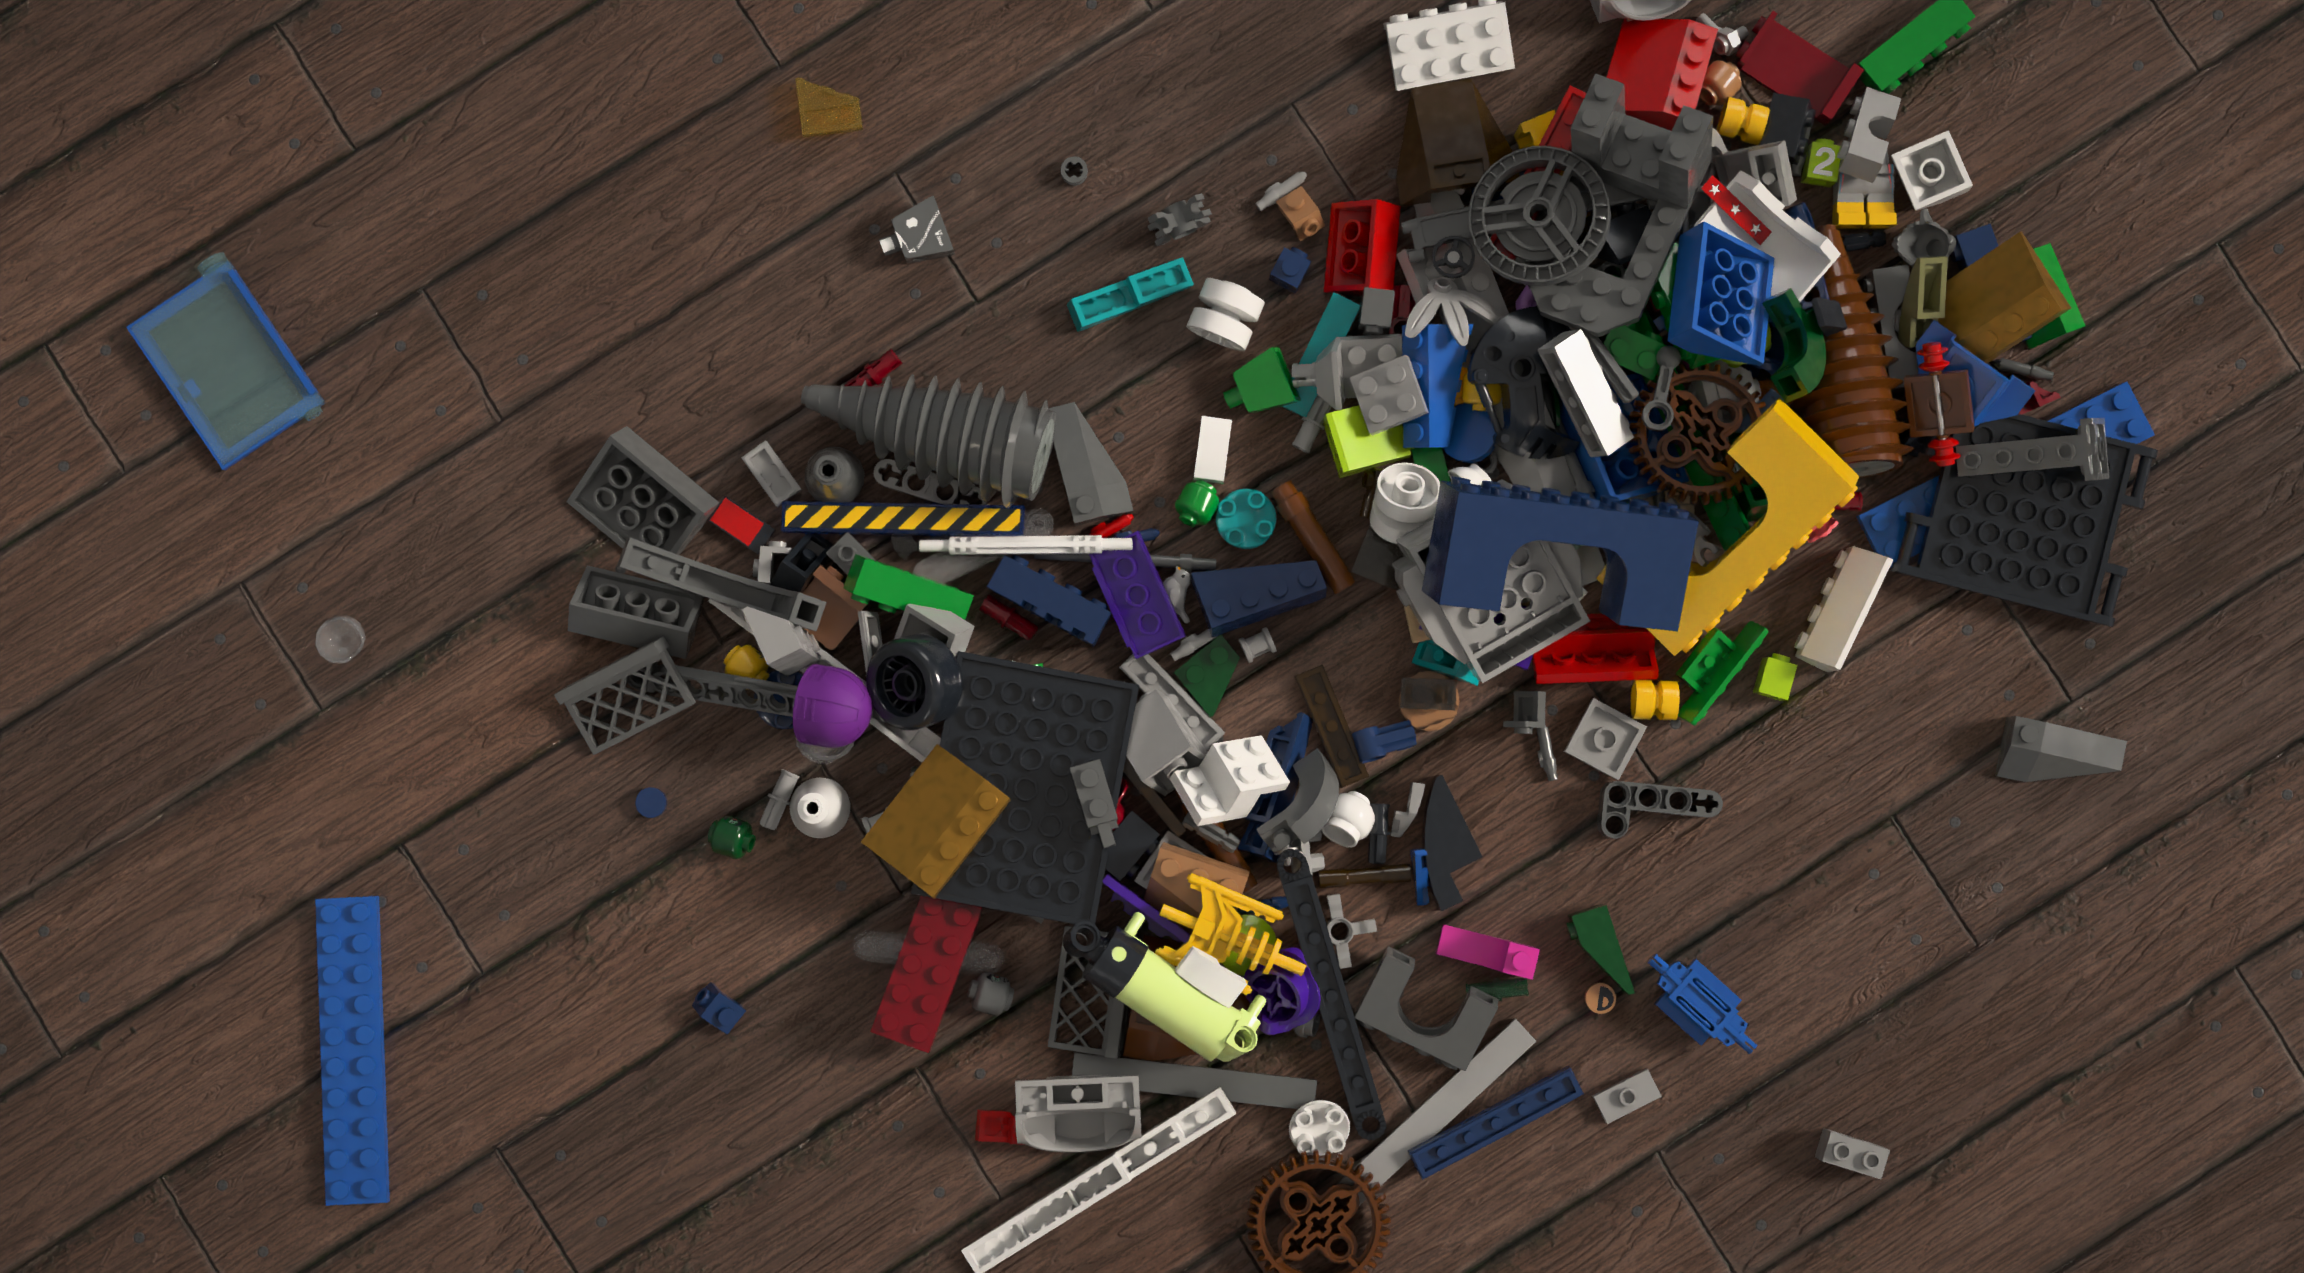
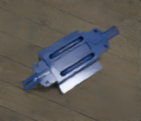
M1657 953L1652 956L1653 959H1649L1647 963L1661 974L1657 984L1665 991L1654 1004L1694 1041L1702 1046L1709 1037L1717 1038L1727 1047L1736 1042L1747 1054L1753 1052L1749 1046L1755 1049L1757 1044L1744 1034L1748 1023L1737 1014L1739 1011L1736 1007L1742 1000L1697 959H1693L1687 967L1683 966L1679 961L1668 965Z

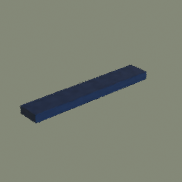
M1566 1066L1409 1149L1407 1152L1423 1180L1578 1098L1584 1093L1571 1067Z

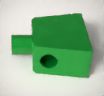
M1278 347L1269 348L1233 373V377L1237 386L1223 392L1225 401L1230 409L1244 403L1249 413H1256L1301 401L1297 389L1293 387L1292 376Z

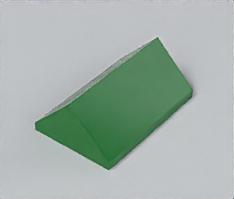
M2051 243L2034 248V251L2071 306V309L2031 334L2032 338L2025 341L2028 349L2086 326Z

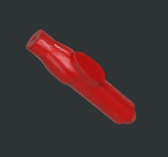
M1124 513L1108 524L1102 522L1092 528L1089 535H1102V538H1108L1130 525L1134 516Z

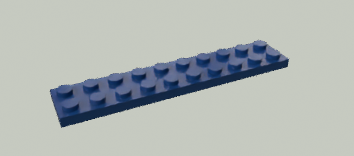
M2127 381L2048 420V422L2078 429L2080 419L2105 418L2107 437L2138 444L2155 435ZM1940 475L1856 516L1874 553L1893 559V562H1897L1907 523L1904 521L1905 514L1910 512L1929 517ZM1918 526L1911 557L1921 551L1926 531L1925 526Z
M379 896L315 899L326 1206L388 1203L390 1201Z

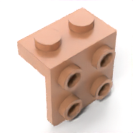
M820 565L813 573L815 578L804 590L803 594L827 603L817 631L804 630H807L810 635L813 634L815 639L826 648L834 650L859 621L858 611H867L871 605L851 599L852 593L843 589L844 583L841 582L845 576L831 565L827 570Z

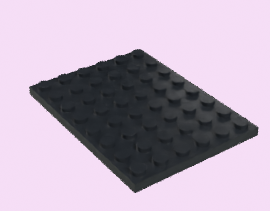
M958 651L956 659L962 674V694L957 707L944 721L940 746L1002 791L1011 801L939 892L936 899L1070 924L1088 921L1095 925L1109 848L1103 849L1099 834L1091 835L1090 829L1087 828L1070 768L1100 759L1116 810L1139 685ZM913 883L911 894L932 898Z

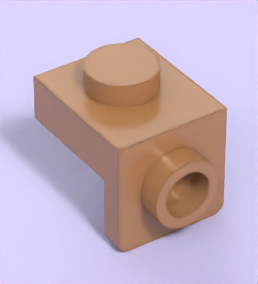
M1302 186L1276 201L1279 210L1291 224L1300 241L1316 234L1325 226L1319 208Z

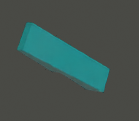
M1182 257L1131 275L1126 280L1075 297L1067 303V307L1077 332H1080L1193 287L1194 283Z
M1333 292L1299 364L1316 362L1318 355L1336 337H1346L1361 305ZM1302 386L1296 388L1301 401L1281 407L1302 417H1307L1318 395L1317 387Z

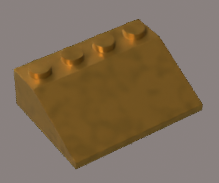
M2020 231L1946 281L1945 318H1938V323L1957 335L1954 339L1956 343L1987 364L2070 310L2071 306L2022 231Z
M936 744L865 835L861 843L935 899L1011 800L985 778Z

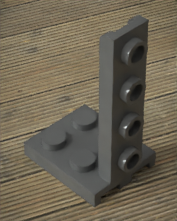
M2105 418L2080 419L2078 435L1956 446V453L1961 455L1957 459L1958 477L2080 466L2081 473L2085 476V481L2109 479Z

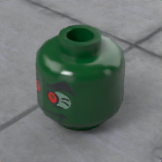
M724 816L719 821L715 820L708 832V842L711 844L712 850L717 854L732 859H740L746 852L750 853L756 841L755 835H752L751 824L731 816Z

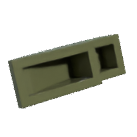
M1946 256L1919 257L1916 259L1906 287L1900 316L1898 340L1903 346L1909 348L1916 347V343L1933 320L1938 322V318H1945L1948 257Z

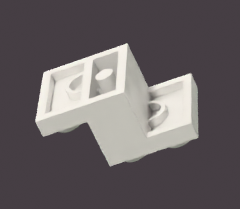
M1262 735L1214 743L1199 767L1176 770L1169 778L1197 826L1247 817L1261 794L1286 790L1290 783Z

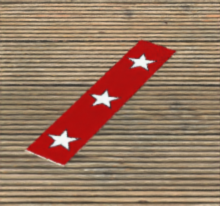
M1713 175L1701 187L1760 246L1772 233Z

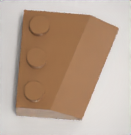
M1163 842L1149 880L1144 901L1159 912L1163 904H1166L1198 918L1203 907L1202 894L1190 888L1191 883L1186 879L1188 874L1191 875L1193 873L1205 877L1221 886L1243 894L1250 871ZM1176 923L1191 935L1192 929Z

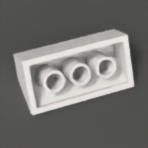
M1855 546L1847 548L1846 551L1841 550L1834 562V566L1837 569L1833 578L1828 577L1821 589V594L1824 596L1820 605L1815 604L1807 620L1811 623L1807 632L1802 631L1795 643L1794 648L1798 649L1795 657L1825 672L1841 670L1893 559Z

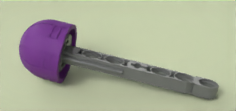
M654 662L651 674L662 678V675L667 674V669L664 664L658 666L657 662ZM813 664L804 672L797 686L675 665L694 700L793 717L794 733L800 743L827 748L842 747L857 740L866 730L871 720L873 706L866 686L859 677L845 669ZM646 667L643 668V669H641L640 671L645 672V671H646ZM631 674L628 676L627 683L632 688L641 691L643 679ZM689 679L699 682L702 689L693 687ZM649 680L646 692L654 693L657 691L662 694L664 685ZM669 687L667 695L682 698L678 690ZM745 689L753 690L757 694L758 699L748 696ZM773 694H779L784 697L786 704L779 703Z

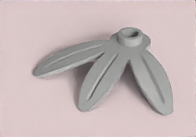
M1438 277L1428 282L1427 291L1429 294L1425 295L1412 309L1407 320L1405 335L1408 338L1416 337L1428 325L1439 306H1441L1445 321L1455 341L1461 346H1466L1469 340V326L1462 306L1491 324L1502 318V315L1481 297L1459 290L1451 279Z

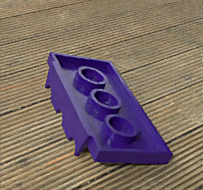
M1136 531L1123 537L1132 538V550H1102L1100 554H1089L1094 565L1092 570L1127 648H1131L1135 659H1139L1186 637L1143 538L1140 532Z
M1110 874L1105 876L1103 883L1114 891L1111 902L1114 900L1122 901L1124 904L1123 911L1131 917L1135 912L1143 914L1149 923L1148 929L1160 938L1169 936L1172 940L1179 943L1181 941L1186 943L1189 940L1190 934L1173 921L1160 916V912Z

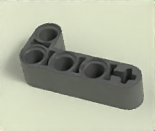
M1609 781L1604 784L1600 791L1597 827L1600 834L1604 837L1617 839L1624 836L1628 831L1630 810L1695 817H1714L1722 810L1723 801L1721 796L1712 790ZM1613 786H1618L1623 792V797L1618 803H1613L1609 799L1608 793ZM1644 789H1648L1653 794V801L1648 806H1643L1639 801V794ZM1674 792L1680 793L1683 797V804L1679 809H1674L1669 803L1670 796ZM1707 795L1708 800L1713 801V806L1707 808V810L1704 806L1692 805V799L1706 800ZM1611 816H1615L1620 822V828L1614 834L1606 829V821Z

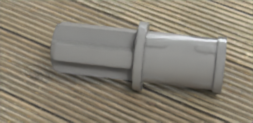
M1317 395L1307 417L1302 418L1304 422L1292 443L1295 448L1305 453L1310 452L1319 431L1324 430L1323 418L1331 409V406L1319 395Z
M784 769L781 770L772 794L768 793L770 799L760 819V825L770 830L777 828L786 805L791 803L789 799L800 776Z

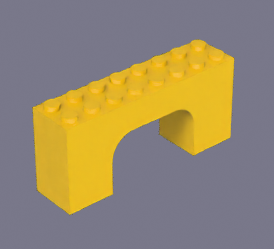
M1780 397L1733 442L1727 452L1761 485L1768 501L1767 512L1721 556L1709 561L1706 567L1701 566L1698 562L1691 561L1678 632L1647 628L1674 656L1681 650L1687 653L1699 641L1698 638L1702 635L1703 629L1707 633L1719 623V618L1724 614L1725 609L1731 612L1743 600L1742 597L1745 595L1747 588L1751 592L1764 581V576L1768 573L1767 570L1769 568L1775 571L1787 559L1786 556L1789 554L1791 547L1795 550L1800 548L1809 539L1808 535L1813 531L1812 528L1816 526L1820 529L1832 517L1831 514L1835 510L1834 507L1837 504L1841 508L1845 506L1855 496L1854 492L1858 489L1856 483L1859 475ZM1607 564L1603 567L1599 575L1596 577V579L1602 585L1604 583Z

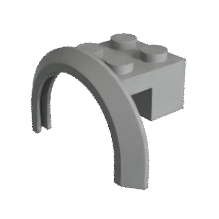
M1714 128L1712 129L1711 157L1714 161L1719 181L1725 187L1741 170L1759 180L1784 206H1790L1797 200L1785 140L1727 151L1718 131Z

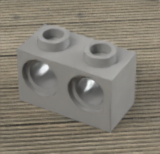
M1823 1128L1815 1158L1829 1164L1882 1179L1890 1150L1871 1142Z

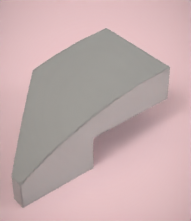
M1410 782L1406 812L1394 811L1391 836L1401 837L1412 823L1420 807L1425 784Z

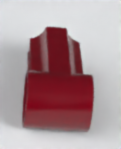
M1398 285L1393 288L1395 295L1391 327L1388 334H1394L1396 327L1407 324L1408 317L1416 305L1409 285Z

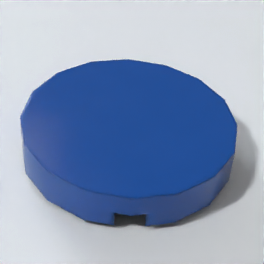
M1463 403L1455 406L1457 409L1449 447H1443V449L1449 456L1463 463L1482 461L1495 448V443L1493 442L1495 431L1487 411H1473L1471 404Z

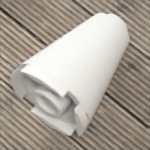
M820 777L809 779L798 786L791 797V819L798 830L813 838L830 837L838 833L845 826L849 818L851 803L847 792L839 783L831 779ZM813 802L818 805V812L816 814H813L811 809Z

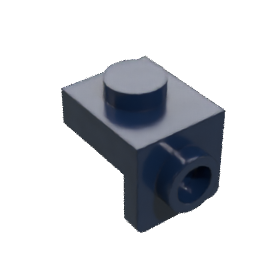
M712 982L697 993L692 1004L701 1018L725 1034L731 1031L746 1012L742 1005L721 992Z

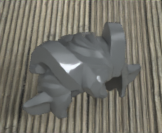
M1923 208L1920 212V221L1907 225V228H1904L1902 233L1894 237V242L1891 244L1894 251L1899 253V257L1903 258L1913 268L1916 259L1919 257L1946 256L1949 261V255L1956 246V239L1953 235L1948 234L1947 229L1933 222L1928 209Z

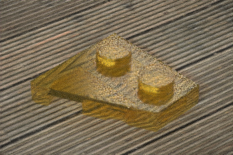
M800 77L795 78L803 137L863 130L859 98L846 93L836 92L834 89L823 85L819 86L807 82Z

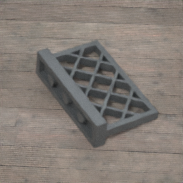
M664 636L565 686L554 694L559 705L564 703L593 755L696 703L667 651V648L670 646ZM660 659L667 669L665 679L651 674L653 663ZM646 667V671H645V672L640 671L641 669H643V668ZM632 674L644 678L640 692L626 687L629 675ZM619 680H621V684H620V685H619V684H616V682L619 681ZM649 680L664 685L660 699L646 694ZM608 687L619 691L616 704L601 700L604 688ZM669 687L678 690L684 702L678 705L667 702L666 697ZM624 693L639 698L635 711L621 707ZM581 700L593 703L591 717L581 714L575 703ZM644 700L658 705L655 717L652 718L641 714ZM599 706L614 711L611 724L596 719ZM664 707L669 709L663 712ZM619 713L633 717L631 729L625 730L616 726ZM594 726L609 730L606 742L598 745L593 736ZM614 732L620 734L613 738Z
M1072 926L1064 927L1063 937ZM1099 931L1102 937H1106L1109 933L1105 931ZM1077 933V934L1083 935L1084 938L1087 940V938H1086V936H1085L1084 934H1082V933ZM1062 941L1048 1047L1101 1055L1114 1059L1121 1058L1123 1056L1129 1007L1111 996L1108 999L1105 992L1096 986L1094 988L1098 994L1085 1003L1075 988L1086 980L1082 978L1072 985L1065 975L1066 968L1074 962L1078 964L1083 972L1086 967L1079 959L1080 957L1072 956L1073 958L1068 961V953L1065 951ZM1064 983L1068 987V989L1065 992H1063ZM1072 992L1081 1006L1068 1016L1061 1003L1062 998ZM1101 996L1108 1009L1107 1014L1097 1020L1088 1005ZM1084 1009L1094 1024L1080 1033L1071 1018ZM1060 1013L1064 1018L1061 1022H1059ZM1104 1020H1106L1105 1029L1100 1024ZM1067 1022L1077 1037L1069 1043L1056 1042L1058 1028ZM1095 1027L1104 1036L1102 1049L1091 1047L1083 1037ZM1080 1040L1084 1046L1074 1043Z

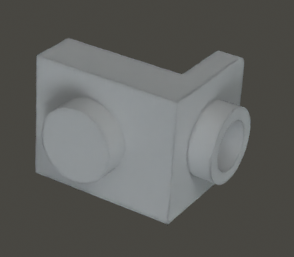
M768 541V546H760L759 559H754L753 577H758V582L771 584L774 576L775 556H787L792 550L786 547V542Z

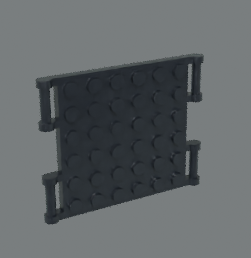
M2017 414L2016 416L1980 423L1975 426L1973 432L1950 434L1949 437L1959 441V444L1956 446L2078 435V429ZM1928 436L1927 444H1923L1921 454L1927 456L1935 455V450L1928 448V444L1936 436ZM2106 436L2109 479L2085 481V476L2082 475L2080 466L1958 477L1957 459H1955V464L1942 466L1929 517L1906 512L1904 521L1907 523L1897 562H1893L1891 571L2113 627L2115 622L2113 613L2122 578L2126 577L2128 571L2126 567L2108 563L2121 507L2125 505L2130 508L2143 510L2145 504L2143 495L2152 460H2156L2158 450ZM2138 455L2140 460L2132 492L2128 496L2125 495L2134 456ZM1921 525L1926 527L1917 566L1913 567L1909 566V561L1918 526ZM2108 573L2110 578L2101 613L2098 614L2095 613L2104 574Z

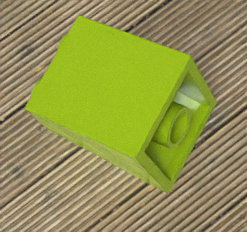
M1360 405L1327 413L1323 418V426L1325 427L1339 478L1370 470L1372 467H1380L1409 458L1411 456L1410 450L1414 449L1403 448L1402 424L1378 434L1370 435Z

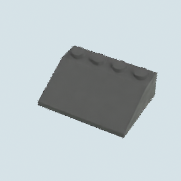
M627 426L610 435L566 501L621 548L624 547L626 538L630 537L678 555L681 554L705 525L719 504L716 499Z

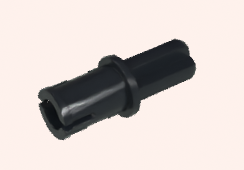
M1370 803L1375 815V822L1369 833L1368 862L1371 864H1384L1386 862L1387 835H1390V832H1387L1390 804Z

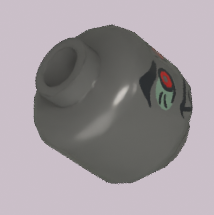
M984 972L978 977V980H971L967 997L972 998L971 1004L974 1010L998 1016L1003 1011L1009 1010L1014 995V988L1010 987V981L1007 978Z

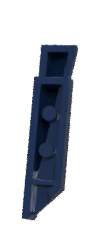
M1303 712L1297 713V718L1285 726L1278 725L1269 732L1266 743L1290 783L1286 790L1260 795L1247 817H1244L1250 823L1238 846L1240 851L1273 863L1277 862L1280 854L1274 855L1271 848L1260 837L1257 828L1284 811L1294 801L1299 778L1293 764L1305 756L1313 723L1312 718Z

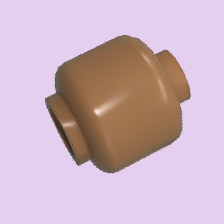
M1719 60L1712 62L1707 67L1699 98L1708 105L1722 106L1726 104L1728 97H1733L1742 85L1741 77L1739 76L1740 71L1737 66L1731 62Z

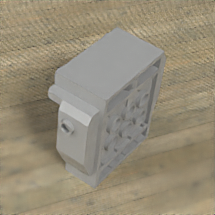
M1502 479L1497 482L1501 484L1500 487L1507 489L1512 487V484ZM1434 518L1396 540L1404 557L1392 563L1395 569V580L1400 587L1396 591L1404 607L1410 605L1426 636L1463 664H1467L1472 675L1482 683L1590 622L1578 599L1583 596L1581 562L1573 544L1538 540L1521 546L1513 554L1508 564L1500 611L1439 605L1422 592ZM1524 598H1529L1530 605L1522 608L1521 601ZM1498 613H1502V622L1498 624L1495 623V615Z

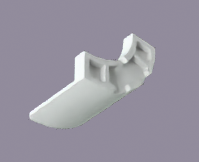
M1740 170L1726 188L1772 233L1760 246L1715 202L1699 218L1694 227L1702 222H1706L1774 257L1771 297L1791 288L1799 302H1801L1841 253L1828 237L1813 229L1799 217L1794 220L1782 210L1785 206L1759 180Z

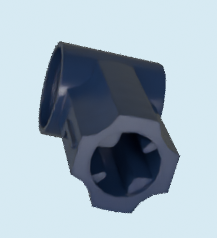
M1410 720L1381 728L1373 726L1352 733L1361 764L1381 759L1386 754L1417 745L1416 734Z

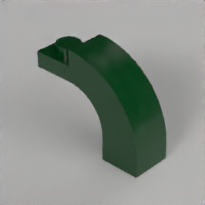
M1791 288L1767 298L1762 303L1778 329L1784 345L1783 363L1770 378L1785 403L1805 396L1814 390L1822 379L1826 365L1825 340L1813 309L1805 312Z

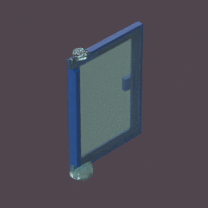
M223 252L208 257L198 265L197 269L202 277L126 328L222 470H226L304 417L307 421L318 417L323 412L321 406L325 404V401Z

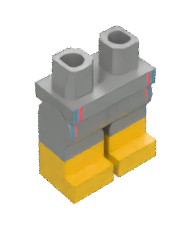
M1886 152L1883 165L1874 183L1842 172L1838 173L1837 182L1833 185L1832 224L1836 225V229H1859L1861 227L1863 229H1890L1897 225V216L1894 213V164H1889L1888 152Z

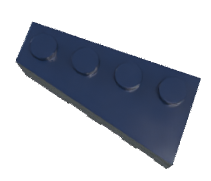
M1015 554L1011 558L1004 555L987 588L1094 647L1111 617V612L1107 610L1109 606L1095 598L1091 601L1080 596L1082 591L1068 583L1064 587L1054 582L1056 577L1041 568L1038 573L1027 567L1028 561Z
M1316 560L1191 573V583L1211 637L1324 599L1327 592L1326 584Z

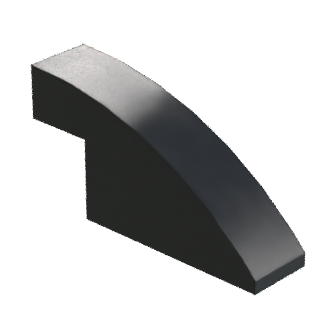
M1438 775L1432 781L1425 805L1422 849L1427 851V855L1423 857L1424 865L1428 868L1429 887L1437 908L1441 912L1463 901L1450 873L1483 856L1443 775Z

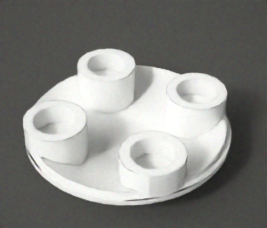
M1316 1100L1304 1104L1293 1114L1289 1124V1134L1293 1144L1297 1147L1300 1154L1301 1151H1306L1307 1155H1313L1314 1149H1318L1319 1156L1325 1155L1326 1150H1330L1331 1153L1342 1151L1350 1132V1122L1345 1111L1337 1104L1326 1100Z

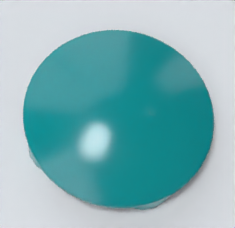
M1239 489L1228 494L1219 503L1216 513V525L1220 535L1227 543L1240 549H1252L1264 544L1273 534L1276 526V511L1272 502L1262 492L1253 489Z

